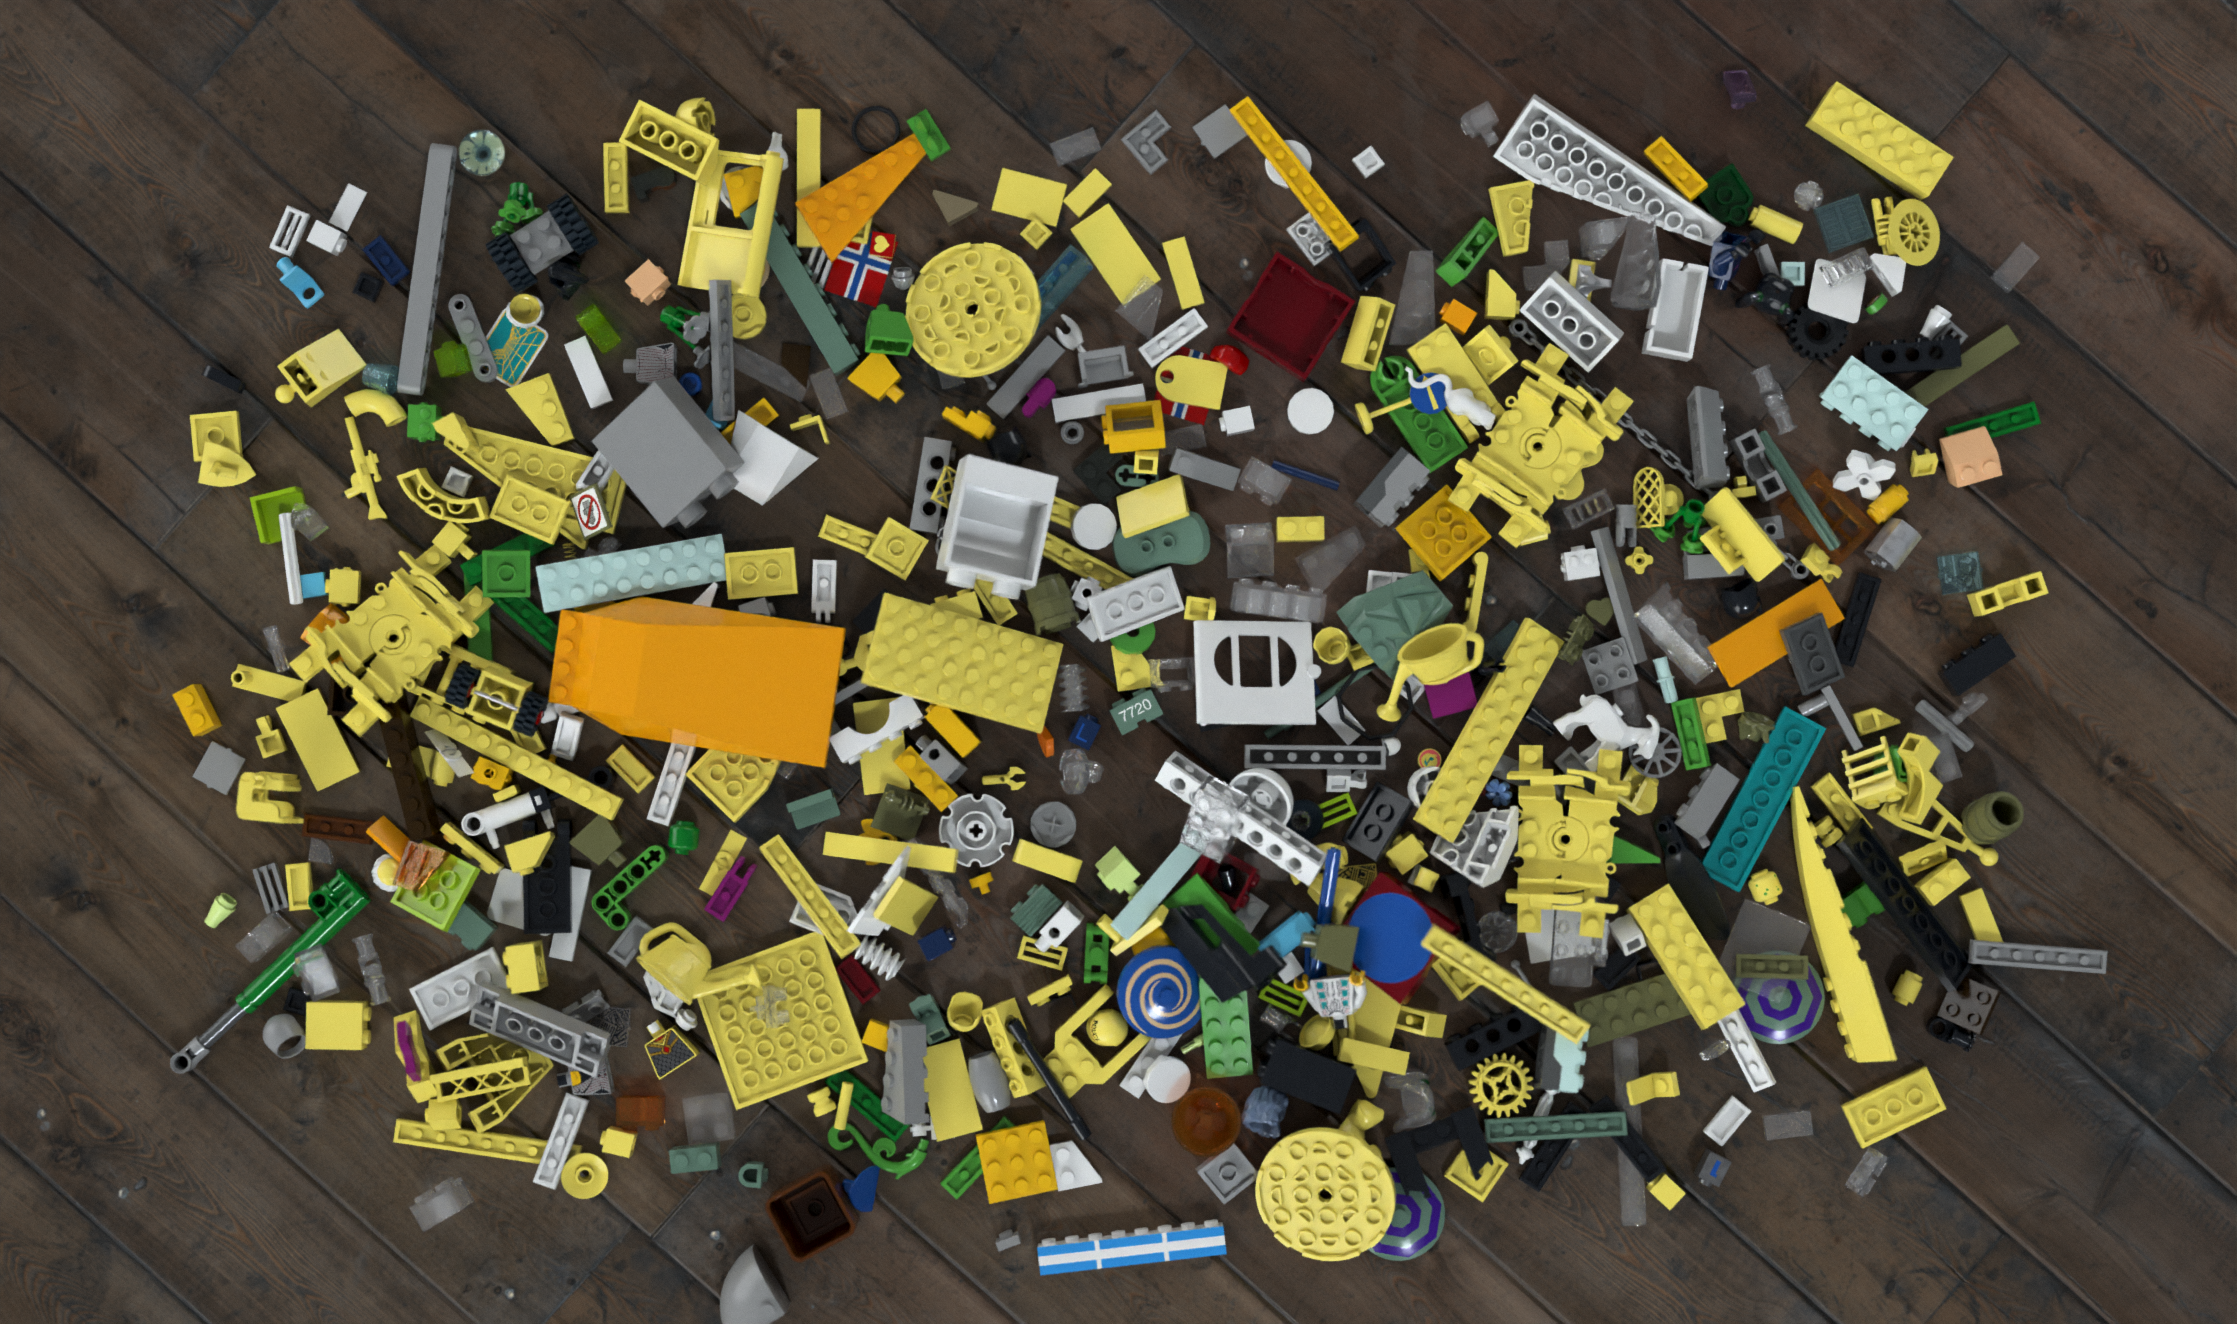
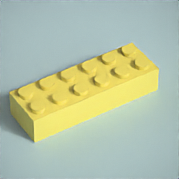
M1837 81L1828 89L1805 125L1920 201L1930 195L1954 158Z
M1669 884L1625 910L1627 914L1630 913L1641 930L1646 944L1701 1030L1710 1027L1745 1005V1002Z

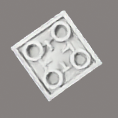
M1309 212L1286 229L1313 267L1330 255L1323 246L1330 239Z

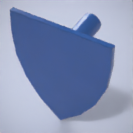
M876 1165L867 1167L854 1181L845 1178L842 1182L845 1192L849 1194L851 1203L858 1211L870 1212L873 1209L880 1168Z

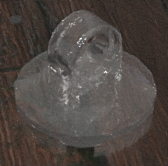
M1082 749L1066 750L1061 757L1059 771H1063L1064 780H1060L1061 786L1067 794H1082L1088 782H1099L1101 780L1104 767L1098 762L1088 761Z

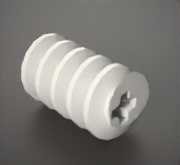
M866 935L861 941V946L855 950L854 958L857 960L863 956V965L871 961L870 969L873 970L879 967L878 975L880 976L887 972L885 980H890L896 975L907 958L899 961L900 953L891 956V947L884 951V942L876 946L877 937L868 940L869 935Z

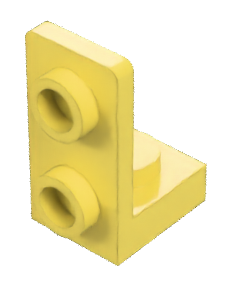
M1653 1072L1626 1083L1630 1105H1637L1655 1097H1675L1680 1095L1676 1072Z

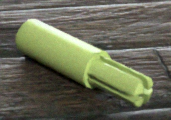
M1203 1033L1180 1048L1182 1053L1186 1054L1196 1047L1199 1048L1204 1045Z

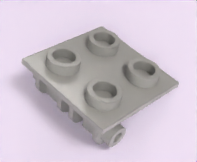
M1624 637L1583 650L1582 657L1595 694L1598 695L1639 681Z

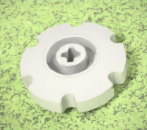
M971 793L957 798L948 806L951 814L950 816L943 815L941 817L939 836L941 843H948L950 848L959 849L957 863L970 867L973 861H977L980 867H986L994 864L1005 855L1002 851V846L1005 844L1011 845L1014 836V825L1011 817L1005 818L1003 816L1006 807L1001 801L988 794H983L980 800H976ZM975 824H979V828L983 829V832L979 833L978 837H975L974 832H970V828H973Z

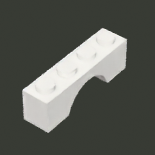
M902 695L890 702L889 718L883 728L875 733L861 734L852 727H847L831 736L830 742L841 762H849L851 765L862 759L861 754L869 750L872 753L882 747L881 743L885 740L893 741L902 736L901 731L909 727L912 730L923 723L921 720L925 718V714L916 698Z

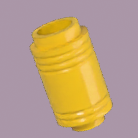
M1892 484L1868 506L1869 509L1866 512L1877 524L1885 523L1888 518L1909 501L1907 497L1909 493L1902 485L1896 486Z

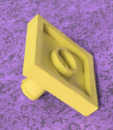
M1490 324L1462 347L1488 386L1519 361L1510 350V340L1505 336L1499 337Z

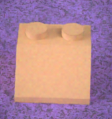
M1985 426L1939 439L1947 480L1951 485L1960 488L2002 475L1998 452Z

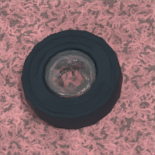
M1298 799L1294 801L1292 815L1285 826L1308 841L1315 838L1321 832L1324 824L1323 813L1315 802L1307 799ZM1300 814H1302L1303 818H1307L1306 823H1299L1298 818L1301 817Z

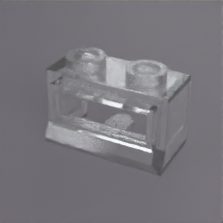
M1195 657L1148 659L1152 688H1158V692L1172 691L1171 687L1180 686V691L1194 690L1193 686L1196 685ZM1187 668L1188 679L1160 681V669Z

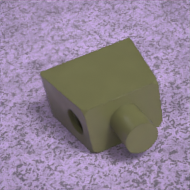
M600 814L569 842L598 865H602L609 860L618 869L627 860L619 851L626 843L625 839L614 822Z
M1317 924L1315 934L1302 933L1300 946L1311 948L1310 957L1350 972L1359 928L1350 924Z

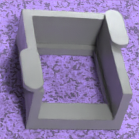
M1125 346L1078 353L1082 383L1078 384V388L1088 387L1089 384L1126 379L1134 376L1133 371L1128 370Z

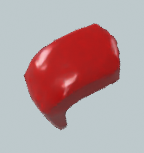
M1218 345L1211 350L1210 357L1226 366L1234 374L1242 375L1248 369L1249 359L1238 348L1231 345Z

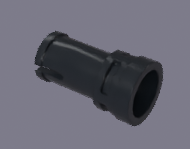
M1531 705L1524 714L1523 720L1532 726H1537L1551 737L1554 734L1553 730H1557L1553 724L1554 721L1542 714L1543 712L1537 706Z

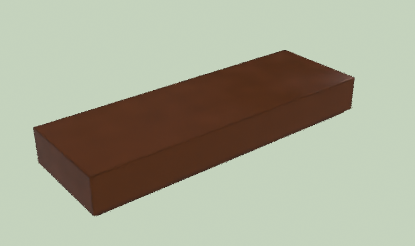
M304 813L301 836L372 845L373 839L366 831L375 821Z

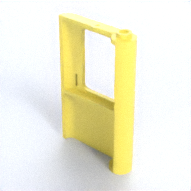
M718 150L717 166L707 186L696 181L677 285L709 291V280H731L732 294L759 298L784 163L780 153L766 151V154L754 155ZM727 163L763 167L755 220L751 230L717 226L715 223L723 174Z

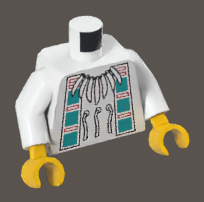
M1352 970L1351 974L1322 976L1319 979L1313 978L1310 980V983H1308L1307 974H1303L1302 981L1294 977V988L1302 992L1315 1011L1319 1012L1321 1017L1333 1016L1334 1029L1348 1027L1346 1015L1354 1014L1362 1006L1367 995L1364 980L1365 971L1363 970L1360 976L1359 973H1354V970Z

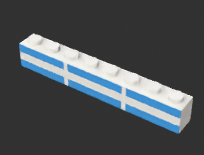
M1212 1219L1204 1221L1202 1225L1186 1222L1182 1223L1181 1227L1172 1228L1171 1225L1158 1226V1230L1150 1231L1147 1227L1134 1229L1135 1232L1125 1233V1230L1112 1231L1111 1235L1102 1236V1233L1088 1234V1238L1079 1239L1078 1235L1065 1237L1063 1241H1056L1055 1238L1043 1239L1042 1243L1037 1245L1040 1275L1224 1255L1227 1253L1223 1222L1218 1223V1220Z

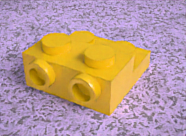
M946 406L941 414L946 421L982 443L986 439L990 440L997 430L996 426L990 422V417L979 410L977 413L971 411L966 418L965 413L957 407L953 406L950 409Z

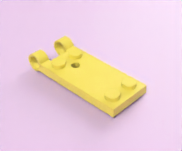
M1446 323L1406 350L1422 374L1429 372L1444 374L1451 379L1453 390L1460 388L1470 389L1475 399L1484 401L1491 408V412L1496 416L1494 421L1498 423L1505 409L1498 403ZM1448 406L1445 407L1469 444L1480 438L1467 416L1456 415L1449 410Z

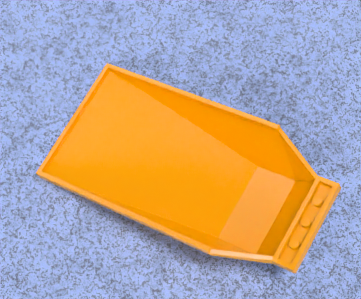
M644 596L585 613L561 609L548 702L572 706L621 735L824 768L827 764L846 628Z

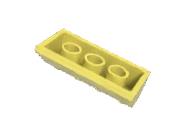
M641 100L638 101L619 142L707 186L717 166L719 139Z

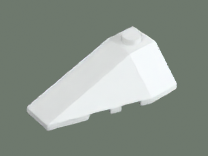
M908 845L847 929L849 933L878 936L883 929L889 930L891 925L878 920L873 916V913L897 877L905 878L911 851Z

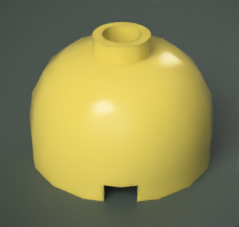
M693 98L680 104L674 116L675 118L714 137L715 133H710L711 124L715 125L714 110L709 101H704L706 98Z

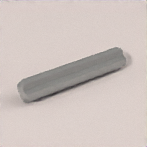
M1921 700L1916 705L1915 709L1964 752L1971 750L1974 742L1926 700Z

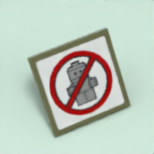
M594 483L569 497L584 541L613 527L598 483Z

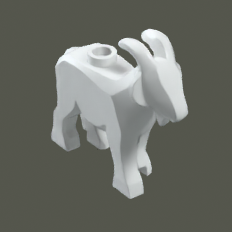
M1584 694L1581 695V709L1576 712L1567 713L1553 722L1555 727L1568 741L1572 738L1574 729L1582 725L1588 726L1597 740L1579 753V755L1592 772L1597 771L1599 749L1619 751L1637 743L1639 747L1633 755L1640 754L1644 758L1650 759L1658 744L1660 733L1659 723L1652 715L1648 714L1646 716L1651 722L1652 728L1628 726L1621 718L1624 713L1617 704L1611 705L1607 699L1597 694L1587 697Z

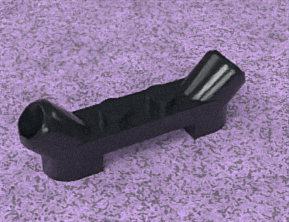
M1456 870L1452 874L1442 875L1440 884L1444 899L1453 897L1464 943L1495 963L1497 953L1481 943L1479 935L1481 928L1479 922L1475 919V904L1473 899L1470 898L1468 891L1472 880Z

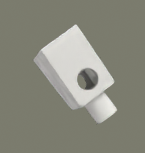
M1067 900L1041 928L1039 933L1042 936L1034 944L1043 953L1051 945L1057 948L1081 923L1084 915ZM1055 927L1060 932L1058 934L1054 933L1052 928Z

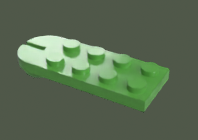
M1389 356L1383 359L1394 378L1390 379L1381 361L1378 363L1376 371L1371 372V388L1383 407L1410 398L1411 385L1408 380V372L1405 370L1406 366L1413 370L1414 380L1420 376L1412 363L1401 356ZM1411 403L1387 412L1420 462L1430 470L1428 474L1468 448L1443 410L1434 414H1426L1417 410Z
M1200 976L1199 995L1207 1079L1253 1075L1247 990L1222 1003Z

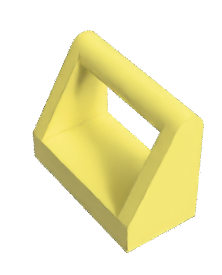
M453 412L432 423L439 434L460 447L474 453L479 450V445L464 417Z

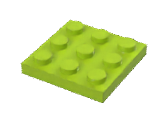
M423 840L390 902L442 931L448 932L481 869Z

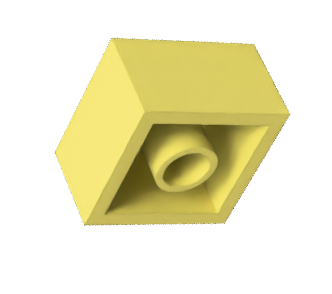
M542 940L516 943L505 947L506 951L503 952V962L505 966L508 965L509 975H506L507 988L511 989V994L541 990L549 986Z

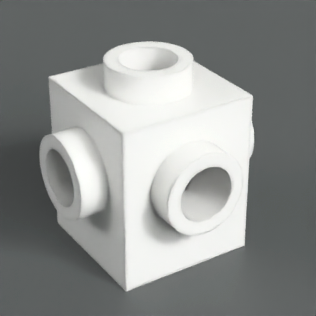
M1089 576L1087 579L1081 578L1080 582L1075 580L1070 590L1073 594L1071 599L1075 601L1074 606L1087 611L1088 605L1082 592L1084 589H1090L1091 595L1101 592L1103 588L1099 586L1100 581Z

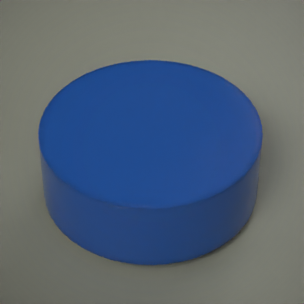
M692 372L685 373L679 379V383L690 396H696L701 392L703 383L697 374Z

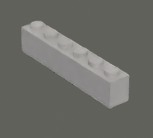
M1244 745V768L1386 770V746Z

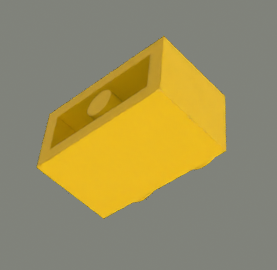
M192 684L172 694L193 736H203L223 726L202 684Z

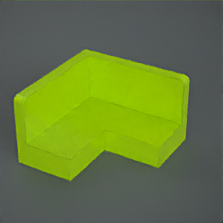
M296 486L250 497L260 542L268 545L282 541L279 514L291 513L293 515L308 511L303 488Z

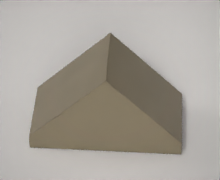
M933 190V197L949 226L974 214L979 209L978 202Z

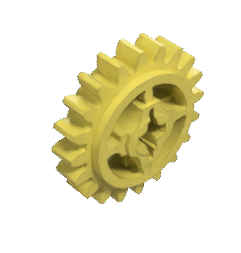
M1504 1052L1501 1053L1499 1059L1496 1054L1492 1055L1491 1061L1488 1058L1483 1059L1484 1065L1478 1062L1475 1063L1479 1071L1471 1070L1472 1075L1476 1078L1468 1080L1471 1085H1475L1474 1088L1469 1090V1093L1477 1094L1472 1099L1473 1102L1481 1101L1478 1108L1483 1110L1488 1107V1115H1491L1495 1110L1498 1118H1500L1502 1111H1504L1507 1117H1510L1511 1109L1518 1114V1105L1526 1107L1523 1099L1532 1098L1526 1091L1534 1090L1533 1086L1527 1084V1082L1533 1080V1077L1525 1076L1530 1069L1528 1067L1521 1069L1523 1065L1521 1059L1514 1063L1515 1056L1513 1054L1507 1060L1506 1053ZM1503 1066V1069L1496 1075L1487 1074L1493 1068ZM1512 1070L1518 1076L1519 1088L1511 1083L1510 1074ZM1503 1080V1082L1506 1084V1087H1501L1499 1089L1496 1086V1083L1502 1082ZM1483 1082L1491 1087L1490 1099H1487L1484 1094ZM1505 1095H1514L1511 1100L1498 1103Z

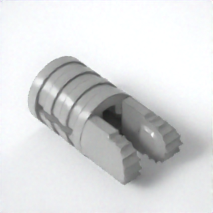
M1616 505L1615 545L1617 547L1624 545L1625 529H1627V543L1629 547H1636L1637 505Z

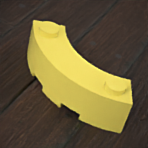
M418 468L397 476L407 496L425 510L424 512L433 517L456 523H472L492 519L489 518L491 511L485 496L473 499L453 496L445 492L433 481L427 468Z

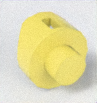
M1664 484L1665 516H1670L1678 512L1680 506L1683 505L1684 498L1677 486ZM1657 489L1652 493L1654 497L1659 492ZM1654 504L1652 510L1656 513L1659 507Z

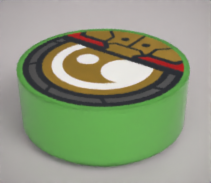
M1883 293L1877 294L1865 305L1864 309L1869 315L1875 314L1887 303L1886 296Z

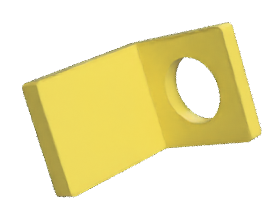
M811 414L799 417V422L790 424L792 431L819 424L824 442L830 444L820 415L812 417Z

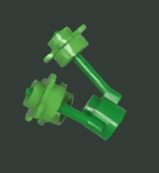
M522 182L510 184L508 201L504 203V208L499 210V215L504 217V220L496 221L495 226L491 228L495 237L504 232L508 233L509 236L515 232L513 231L514 225L508 223L509 221L518 223L521 218L522 223L529 224L543 215L541 208L534 207L533 193L528 192L529 187L527 184ZM526 202H528V205H529V209H528V210H526L525 208H523V206L526 204Z
M1691 499L1685 507L1680 506L1678 512L1670 520L1665 518V526L1651 527L1650 529L1661 542H1666L1667 538L1675 536L1673 523L1680 516H1683L1685 520L1683 525L1686 528L1694 526L1693 532L1683 536L1684 542L1680 545V548L1689 553L1701 554L1703 553L1702 547L1704 543L1700 540L1702 535L1698 532L1699 527H1703L1706 524V519L1702 516L1705 510L1704 504L1699 500Z

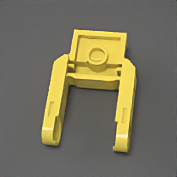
M1107 984L1101 987L1055 1031V1048L1043 1058L1069 1098L1085 1084H1104L1152 1038L1140 1033L1133 1040L1125 1044L1102 1066L1092 1052L1076 1036L1072 1035L1086 1019L1113 995L1114 991Z

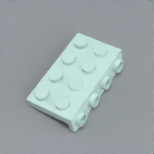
M1852 355L1824 392L1819 395L1823 399L1821 401L1823 406L1831 411L1834 408L1841 412L1840 418L1850 425L1853 421L1861 426L1858 430L1870 438L1873 434L1880 439L1877 444L1888 452L1891 448L1895 451L1900 448L1928 411L1926 407Z

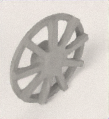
M1660 727V732L1667 734L1668 737L1662 743L1657 744L1653 756L1648 759L1644 771L1636 763L1646 758L1643 756L1633 758V749H1638L1639 746L1636 744L1629 746L1628 754L1632 766L1637 772L1649 778H1661L1669 775L1677 768L1681 759L1682 750L1678 739L1674 733ZM1672 739L1676 748L1664 749V746ZM1677 753L1675 763L1665 757V754ZM1661 760L1672 766L1664 773L1660 764ZM1653 762L1656 763L1659 774L1648 773Z

